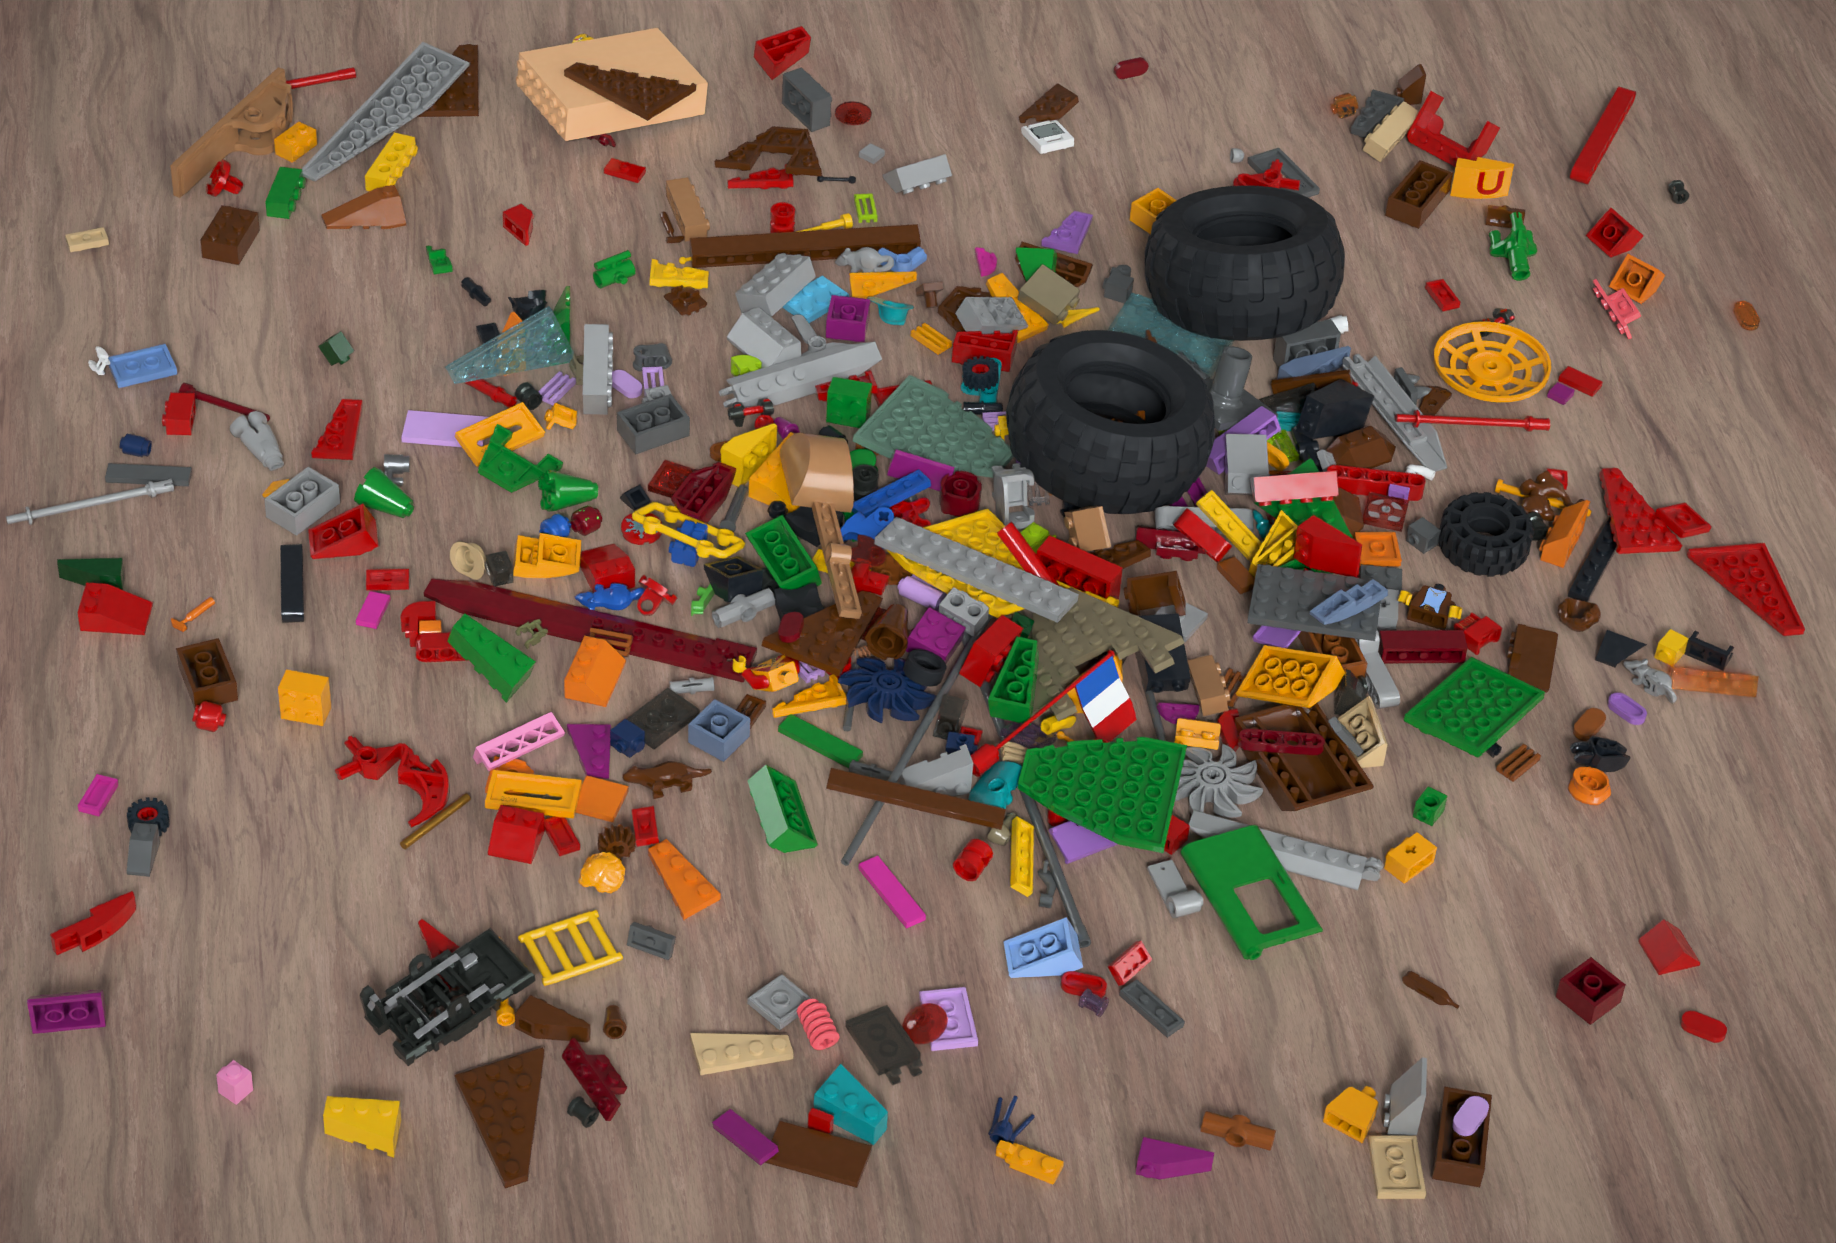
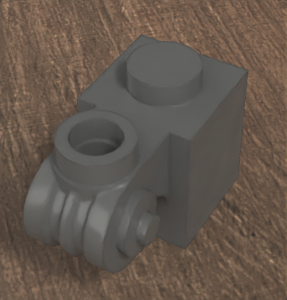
M1119 265L1117 268L1112 267L1109 278H1105L1103 283L1105 298L1126 304L1133 291L1134 278L1130 277L1131 267L1128 265Z

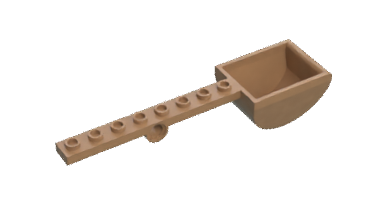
M796 433L789 437L780 449V459L791 504L812 508L839 617L860 619L862 611L849 565L852 549L850 545H844L836 511L851 513L853 508V472L847 441L844 438Z

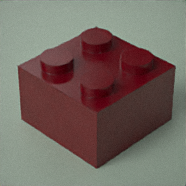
M1590 957L1560 979L1556 998L1591 1025L1621 1003L1626 984Z

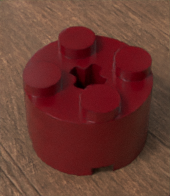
M955 471V474L949 476V474L945 475L941 480L939 503L941 512L956 517L977 512L980 508L982 484L981 481L977 480V476L966 471Z

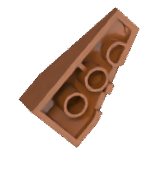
M395 185L376 188L321 214L327 229H351L353 226H363V229H370V226H381V229H391L406 226L400 195Z

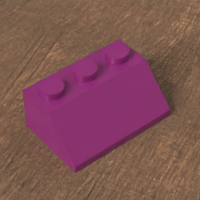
M103 990L31 996L27 999L33 1034L106 1027Z

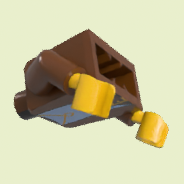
M1435 584L1434 587L1425 585L1420 591L1413 593L1405 590L1400 591L1397 601L1409 606L1407 620L1446 630L1448 617L1453 620L1461 619L1462 607L1456 606L1455 602L1451 601L1452 594L1447 592L1442 584Z

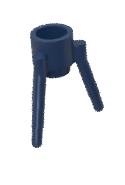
M1013 1096L1005 1116L1000 1122L998 1120L1003 1099L1001 1097L998 1098L992 1127L988 1133L990 1139L997 1145L1000 1140L1013 1144L1015 1138L1035 1118L1031 1114L1013 1132V1126L1008 1120L1017 1101V1096Z

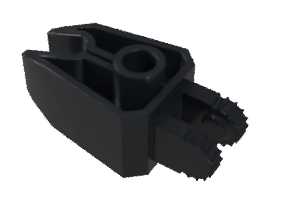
M1591 736L1588 742H1575L1570 745L1571 752L1576 754L1574 757L1575 762L1603 772L1618 771L1624 768L1631 758L1625 754L1627 748L1619 742Z

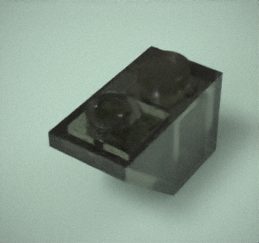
M948 694L943 695L933 733L934 737L947 740L949 732H959L969 700Z

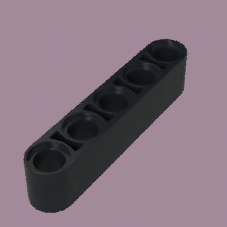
M302 544L280 545L282 623L304 622Z

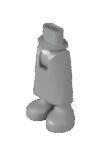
M254 411L249 413L248 420L245 416H240L233 421L230 426L231 434L234 437L240 438L243 444L264 467H268L270 471L284 466L283 457L275 435L270 426L267 425V418L262 412Z

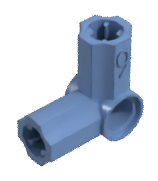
M920 247L911 250L907 254L899 255L885 248H881L878 251L881 256H891L894 259V266L890 269L894 272H911L927 260L924 249ZM888 262L881 263V266L886 265Z

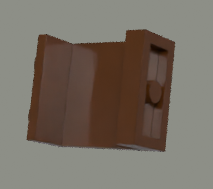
M1177 571L1127 578L1124 596L1126 600H1129L1128 606L1131 614L1140 616V610L1174 605L1179 616L1186 615V599Z

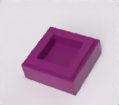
M1557 382L1548 391L1547 397L1565 405L1572 398L1575 390Z

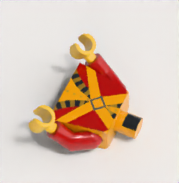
M783 654L751 668L745 667L746 658L744 656H739V662L733 659V670L738 673L742 672V677L754 690L775 692L799 681L800 661Z

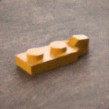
M1000 1140L996 1147V1156L1005 1159V1162L1010 1164L1009 1168L1052 1185L1056 1182L1064 1166V1161L1017 1143L1012 1145V1143Z

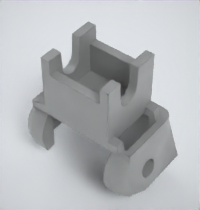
M1019 463L1012 464L1013 469L1007 470L1002 465L992 466L994 479L992 497L996 502V515L1005 526L1012 522L1017 529L1028 527L1035 520L1034 510L1027 507V482L1029 486L1034 485L1033 472L1025 467L1020 468ZM1022 505L1024 510L1009 513V507Z

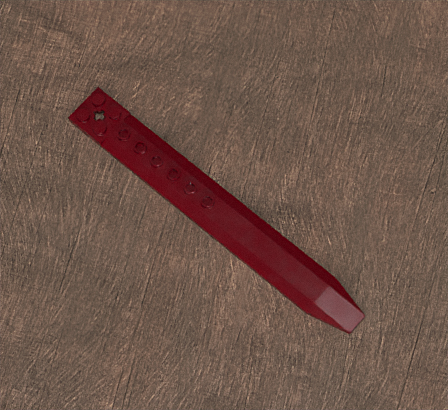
M431 579L424 591V597L458 613L518 628L527 622L531 623L534 620L540 619V626L548 630L547 635L581 643L584 636H590V628L632 635L633 640L629 655L743 683L745 679L741 675L742 672H735L732 667L733 660L728 662L727 659H735L739 662V656H744L746 658L745 667L751 668L757 655L756 647L716 638V640L475 581ZM595 634V637L627 643V640ZM611 645L615 650L625 651L624 647Z

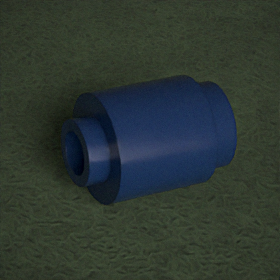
M127 433L125 437L121 438L119 447L122 449L123 454L143 458V456L148 457L150 455L152 441L146 437Z

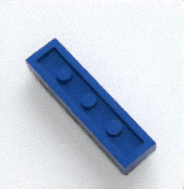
M917 470L853 502L852 511L855 514L861 512L867 518L880 507L889 508L931 487V481L920 470Z

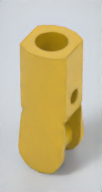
M1055 716L1049 717L1041 722V731L1050 735L1061 729L1070 728L1076 722V717L1068 716L1060 721H1057Z

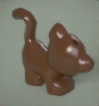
M1548 470L1539 474L1535 482L1532 479H1528L1519 487L1522 495H1530L1522 501V507L1525 509L1526 514L1537 512L1546 521H1553L1555 518L1548 499L1561 498L1566 507L1585 501L1579 499L1576 503H1572L1563 485Z

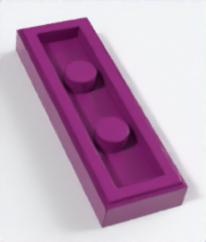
M731 1109L712 1122L713 1128L760 1166L779 1152L776 1144Z

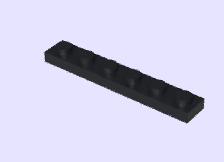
M1611 517L1608 518L1571 586L1568 597L1589 602L1617 549V543L1613 540L1614 535L1610 527Z

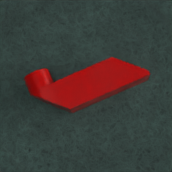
M1237 708L1224 711L1217 722L1221 724L1219 736L1222 743L1231 747L1235 752L1240 747L1238 745L1239 736L1234 723L1235 718L1239 717Z

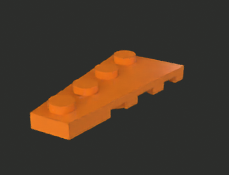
M667 839L648 849V856L658 874L662 876L664 885L670 891L673 897L672 900L678 906L683 920L720 900L721 893Z

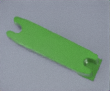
M709 584L707 589L703 587L698 588L697 596L701 598L699 601H692L691 616L693 614H703V611L715 594L711 584Z

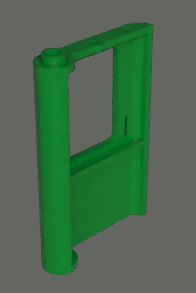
M1250 825L1197 840L1182 848L1180 852L1182 858L1244 959L1255 960L1261 956L1263 949L1323 932L1319 922L1257 825ZM1270 879L1295 917L1298 925L1261 934L1236 895L1234 888Z

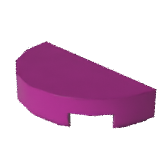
M1158 703L1157 710L1166 721L1177 725L1178 718L1195 720L1199 713V705Z

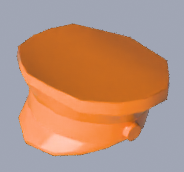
M1579 767L1574 770L1568 791L1575 800L1589 805H1600L1611 796L1609 779L1603 771L1591 767Z

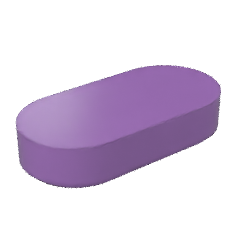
M1613 693L1609 696L1608 707L1614 713L1633 725H1640L1645 722L1647 711L1641 705L1623 693Z

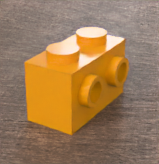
M297 122L274 139L275 154L293 163L317 145L316 129Z

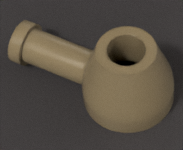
M1009 813L1003 821L1002 829L992 828L987 839L992 843L1005 846L1011 839V832L1008 828L1012 825V819L1017 815Z

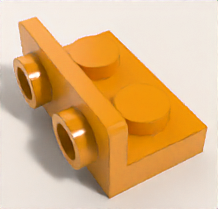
M1178 718L1175 743L1218 750L1221 724Z

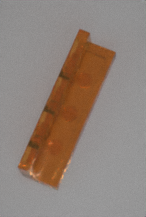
M1669 666L1672 689L1747 697L1757 696L1759 678L1757 675Z

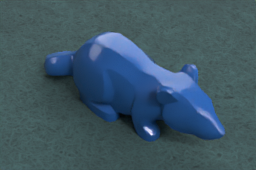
M596 584V592L579 593L575 596V599L590 610H595V607L623 610L633 600H639L645 589L640 587L630 592L627 586L622 584H611L610 588L604 589L603 585Z

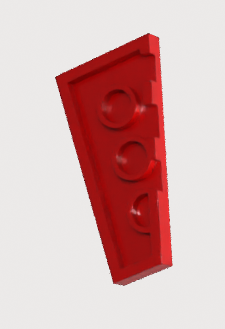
M341 400L333 414L332 421L325 427L326 431L318 439L316 448H313L311 452L312 458L353 460L363 407L362 400Z

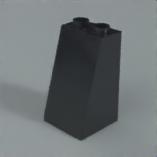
M1339 379L1307 395L1296 431L1311 439H1318L1360 430L1365 426L1374 395L1343 379Z
M1179 613L1139 616L1142 619L1177 633L1183 638ZM1184 644L1168 651L1175 664L1157 673L1153 671L1140 651L1135 652L1145 692L1160 693L1162 691L1180 692L1188 690L1191 677Z

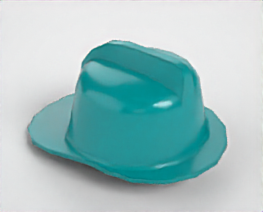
M868 297L871 302L878 304L880 318L885 323L891 325H904L908 311L914 308L910 304L896 303L878 297Z

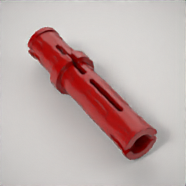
M472 372L466 374L464 383L489 396L492 401L502 403L508 408L516 405L517 398L505 392L502 387H496Z

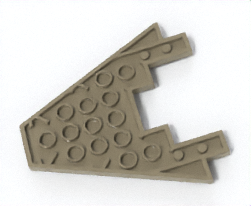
M1072 587L1068 588L1070 591L1079 594L1078 601L1058 623L1033 612L1032 640H1037L1039 664L1032 716L1064 691V687L1072 684L1080 676L1075 668L1076 666L1110 649L1115 652L1119 660L1140 651L1153 671L1157 673L1175 664L1168 651L1184 644L1182 636ZM1068 694L1064 695L1045 711L1051 710L1057 721L1077 713V709Z

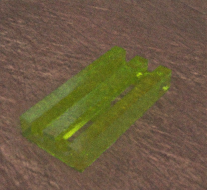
M1281 430V433L1277 432L1270 438L1273 441V446L1279 449L1275 442L1277 440L1281 451L1287 456L1289 462L1298 461L1299 454L1286 430Z

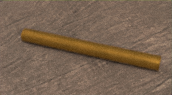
M467 793L462 795L401 841V847L406 850L467 804L471 797Z

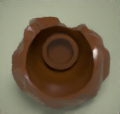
M1571 598L1564 599L1557 609L1560 621L1576 632L1588 630L1592 625L1598 623L1601 617L1600 609L1596 603Z

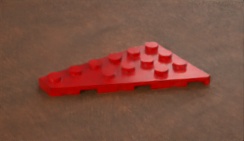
M1602 468L1599 477L1602 482V489H1605L1606 493L1604 500L1608 508L1607 513L1611 516L1610 527L1614 535L1613 540L1617 543L1616 552L1618 554L1680 551L1682 544L1676 535L1669 530L1664 521L1655 515L1654 509L1637 492L1633 484L1626 479L1622 471L1618 468Z
M1765 543L1688 549L1687 556L1690 560L1783 636L1804 634L1805 627Z

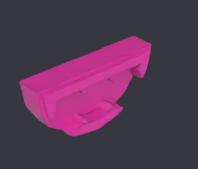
M975 247V256L981 277L988 276L995 271L997 258L994 253L986 252L984 248Z

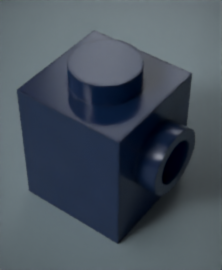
M624 719L610 730V745L619 753H623L631 758L645 747V731Z
M949 732L945 752L951 754L961 750L959 746L966 744L970 755L978 750V745L974 744L975 735Z

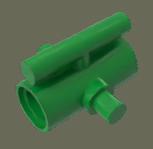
M629 250L594 263L597 271L593 272V279L598 288L601 289L616 282L624 285L628 281L627 278L635 275L634 264L630 259H627L631 257Z

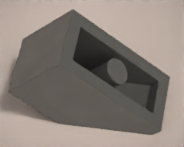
M135 822L129 842L127 875L150 877L160 845L157 824Z

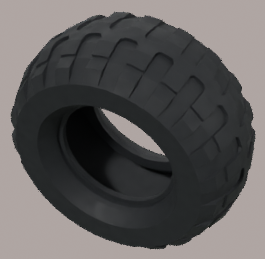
M1226 186L1202 190L1182 197L1157 215L1144 250L1145 280L1149 292L1152 294L1153 303L1157 306L1159 313L1182 329L1216 339L1237 341L1265 340L1290 335L1306 329L1328 314V310L1333 308L1344 279L1345 250L1335 218L1314 200L1292 191L1273 187Z
M1087 330L1061 335L1051 339L1049 343L1036 348L1012 384L1006 409L1011 453L1020 462V468L1025 467L1033 472L1034 481L1040 487L1067 503L1081 508L1102 506L1104 513L1136 514L1154 511L1163 505L1177 502L1204 471L1215 439L1213 398L1207 391L1205 381L1186 361L1153 341L1132 334L1107 330ZM1138 411H1145V420L1136 415Z

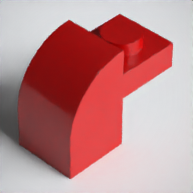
M865 563L856 564L851 568L857 593L864 590L878 595L883 594L889 582L888 575L869 571V564Z
M436 601L414 602L403 609L401 613V630L405 632V638H410V647H415V640L419 635V621L436 620Z

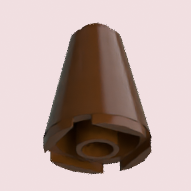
M900 604L890 605L867 631L865 641L868 644V650L874 656L882 660H887V658H894L893 660H896L904 655L908 646V611L904 606Z

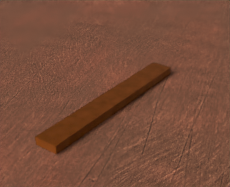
M831 768L826 789L999 830L1002 829L1006 811L1004 808Z

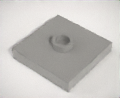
M1186 603V615L1179 616L1184 642L1195 633L1208 617V613ZM1174 605L1161 607L1155 615L1177 613Z
M781 974L747 999V1004L777 1029L781 1030L798 1018L797 1008L800 1004L812 998Z

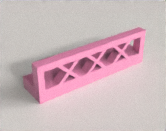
M550 712L477 746L473 758L477 764L483 762L487 770L490 771L564 736L565 732L553 713ZM553 727L556 730V733L552 735L545 733L553 729ZM538 736L537 742H535V743L526 742V741H528V740H530V739H532V738ZM519 745V748H518L517 751H515V752L507 751V750H509V749H511V748H513V747ZM500 754L498 760L492 763L489 761L490 758Z

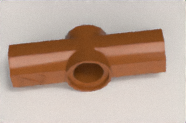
M1206 1111L1201 1125V1132L1225 1138L1226 1142L1234 1147H1242L1248 1144L1270 1151L1276 1134V1130L1252 1124L1250 1119L1243 1115H1234L1230 1118Z

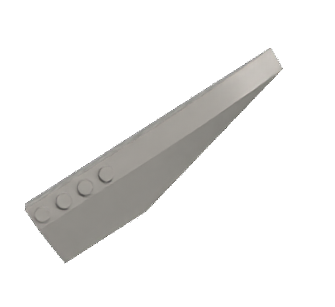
M422 42L302 168L303 176L312 181H317L428 110L469 67L470 63Z

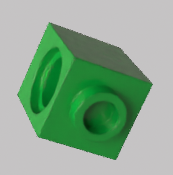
M1428 786L1415 803L1413 817L1433 826L1445 810L1447 795Z

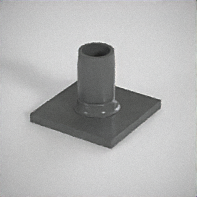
M1228 346L1223 349L1214 378L1204 380L1207 384V391L1213 398L1215 429L1218 431L1230 429L1261 406L1278 417L1276 412L1244 389L1252 362V355L1245 349L1235 346Z

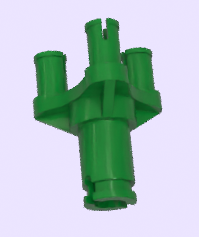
M1516 212L1510 215L1511 232L1504 240L1501 241V233L1498 230L1491 231L1488 234L1491 244L1489 249L1491 256L1509 259L1513 279L1522 281L1530 276L1527 257L1537 254V246L1534 243L1532 231L1526 230L1525 225H1523L1522 214L1518 212L1517 218Z

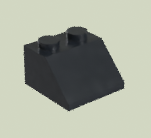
M739 556L704 564L705 573L715 595L724 599L725 602H731L739 594H744L747 597L762 590L763 570Z

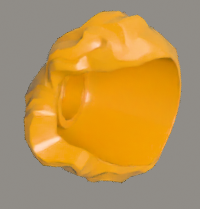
M610 852L593 854L586 859L581 869L578 883L583 887L594 886L598 892L611 894L621 887L624 881L625 867L622 861Z

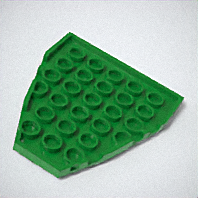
M1137 737L1136 741L1124 742L1123 738H1116V742L1103 743L1102 739L1067 742V746L1055 748L1054 745H1049L1044 748L1027 749L1017 789L1057 815L1123 846L1164 853L1187 745L1147 737Z

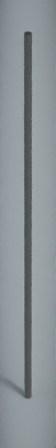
M989 614L987 622L974 637H970L887 781L897 783L957 679L974 642L983 634L992 615ZM875 801L841 859L843 865L848 866L885 802Z

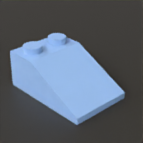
M1067 917L1003 941L1008 972L1011 978L1061 976L1068 971L1083 968L1078 936Z

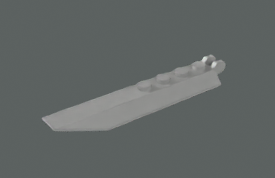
M875 342L835 346L726 379L731 386L718 392L720 397L734 394L735 398L728 399L723 403L725 408L739 402L743 404L744 408L757 406L758 400L763 398L771 400L773 406L816 393L815 385L830 382L833 377L849 379L851 375H857L858 377L880 362L882 357Z
M1359 354L1353 356V361L1349 357H1344L1342 359V367L1345 370L1350 369L1351 377L1354 382L1358 383L1360 389L1374 395L1373 406L1420 463L1435 472L1447 469L1437 431L1430 423H1420L1418 428H1414L1413 423L1395 422L1396 414L1413 415L1414 410L1419 409L1380 360L1374 356L1367 362Z
M1194 810L1189 822L1190 829L1203 838L1250 826ZM1259 828L1286 871L1355 890L1359 889L1361 878L1369 881H1378L1381 877L1380 870L1383 869L1384 865L1383 861L1373 857L1367 859L1365 856Z

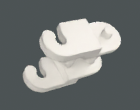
M97 346L98 363L89 360L88 363L89 367L96 371L98 375H104L105 366L110 365L109 355L103 348Z

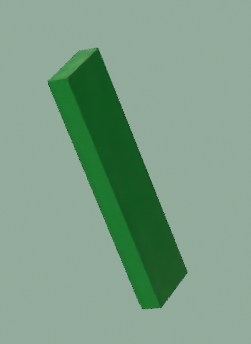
M792 714L778 726L779 733L849 768L852 760L858 762L863 757L862 750Z

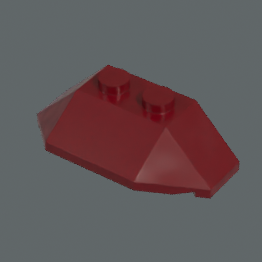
M716 462L712 466L690 473L673 494L671 501L680 513L708 523L727 499L736 474V468Z

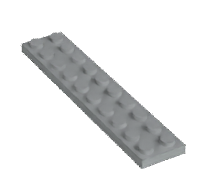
M898 517L875 537L874 544L901 554L905 558L926 567L928 566L933 570L942 572L947 576L970 584L975 588L1057 623L1078 601L1079 594L1046 581Z

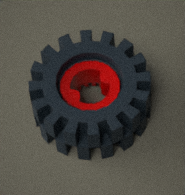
M980 356V359L973 357V360L968 359L962 367L963 383L972 390L974 388V391H978V389L985 391V388L990 390L991 386L995 387L996 383H998L997 362L995 363L994 359L990 360V357L983 359V356Z
M146 797V801H142V798L138 799V804L133 802L131 804L132 807L127 809V822L131 834L135 822L157 824L159 837L162 836V832L165 833L167 828H169L170 821L167 805H164V802L161 800L158 802L157 798H153L152 801H150V797Z

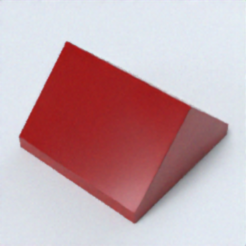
M1665 919L1638 941L1658 975L1700 966L1699 959L1681 930Z

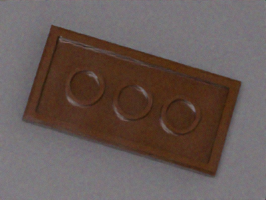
M779 1121L772 1138V1142L778 1146L779 1152L765 1163L858 1188L872 1151V1145Z

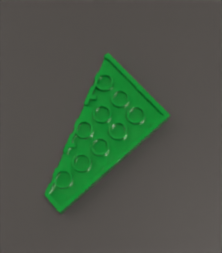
M1310 458L1287 475L1316 473L1319 471L1314 461ZM1321 497L1313 498V502L1300 503V499H1292V504H1280L1278 500L1271 501V505L1259 506L1276 519L1282 510L1297 526L1315 515L1353 538L1334 500L1321 501Z

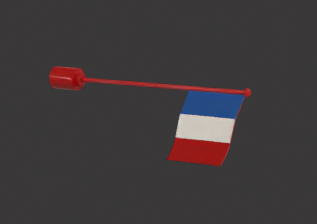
M1109 650L1103 659L998 745L984 744L970 755L973 761L972 774L980 777L999 761L998 750L1074 687L1081 709L1094 732L1095 738L1105 739L1109 743L1137 719L1132 701L1119 678L1113 659L1115 652Z

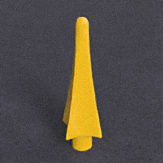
M1095 307L1068 310L1067 317L1057 324L1061 323L1063 328L1088 315L1098 312L1100 309Z

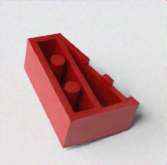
M800 26L758 40L755 43L754 58L770 79L773 80L809 53L811 36Z
M1018 330L1000 334V331H994V334H982V331L957 332L953 342L952 362L964 365L968 359L973 360V357H977V359H980V356H983V359H986V357L997 358L1002 364L1001 371L1010 372L1017 349Z

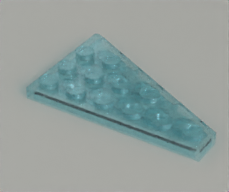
M548 306L448 364L445 368L454 384L570 363L574 352L552 309Z

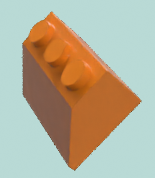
M1585 500L1565 507L1560 516H1555L1553 528L1549 527L1547 540L1543 539L1539 551L1542 552L1540 560L1562 568L1565 567L1584 530L1590 501Z
M584 636L564 679L565 698L607 707L626 664V659L606 640Z

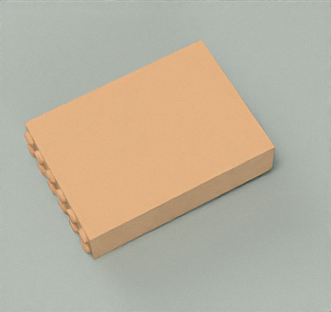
M658 28L519 52V60L517 61L518 76L516 77L517 86L520 87L524 94L532 101L533 105L537 107L549 124L555 128L565 141L705 114L708 82ZM578 62L598 66L600 70L610 71L612 68L639 73V77L650 78L651 76H657L669 80L674 79L679 80V84L684 85L694 83L696 84V91L647 121L565 77L564 70Z

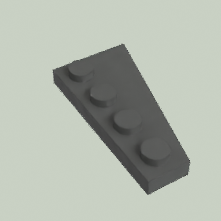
M1373 89L1371 97H1368L1365 107H1362L1361 114L1357 116L1351 127V134L1366 138L1369 133H1373L1378 124L1382 125L1381 122L1387 114L1391 115L1392 109L1396 105L1399 107L1404 98Z

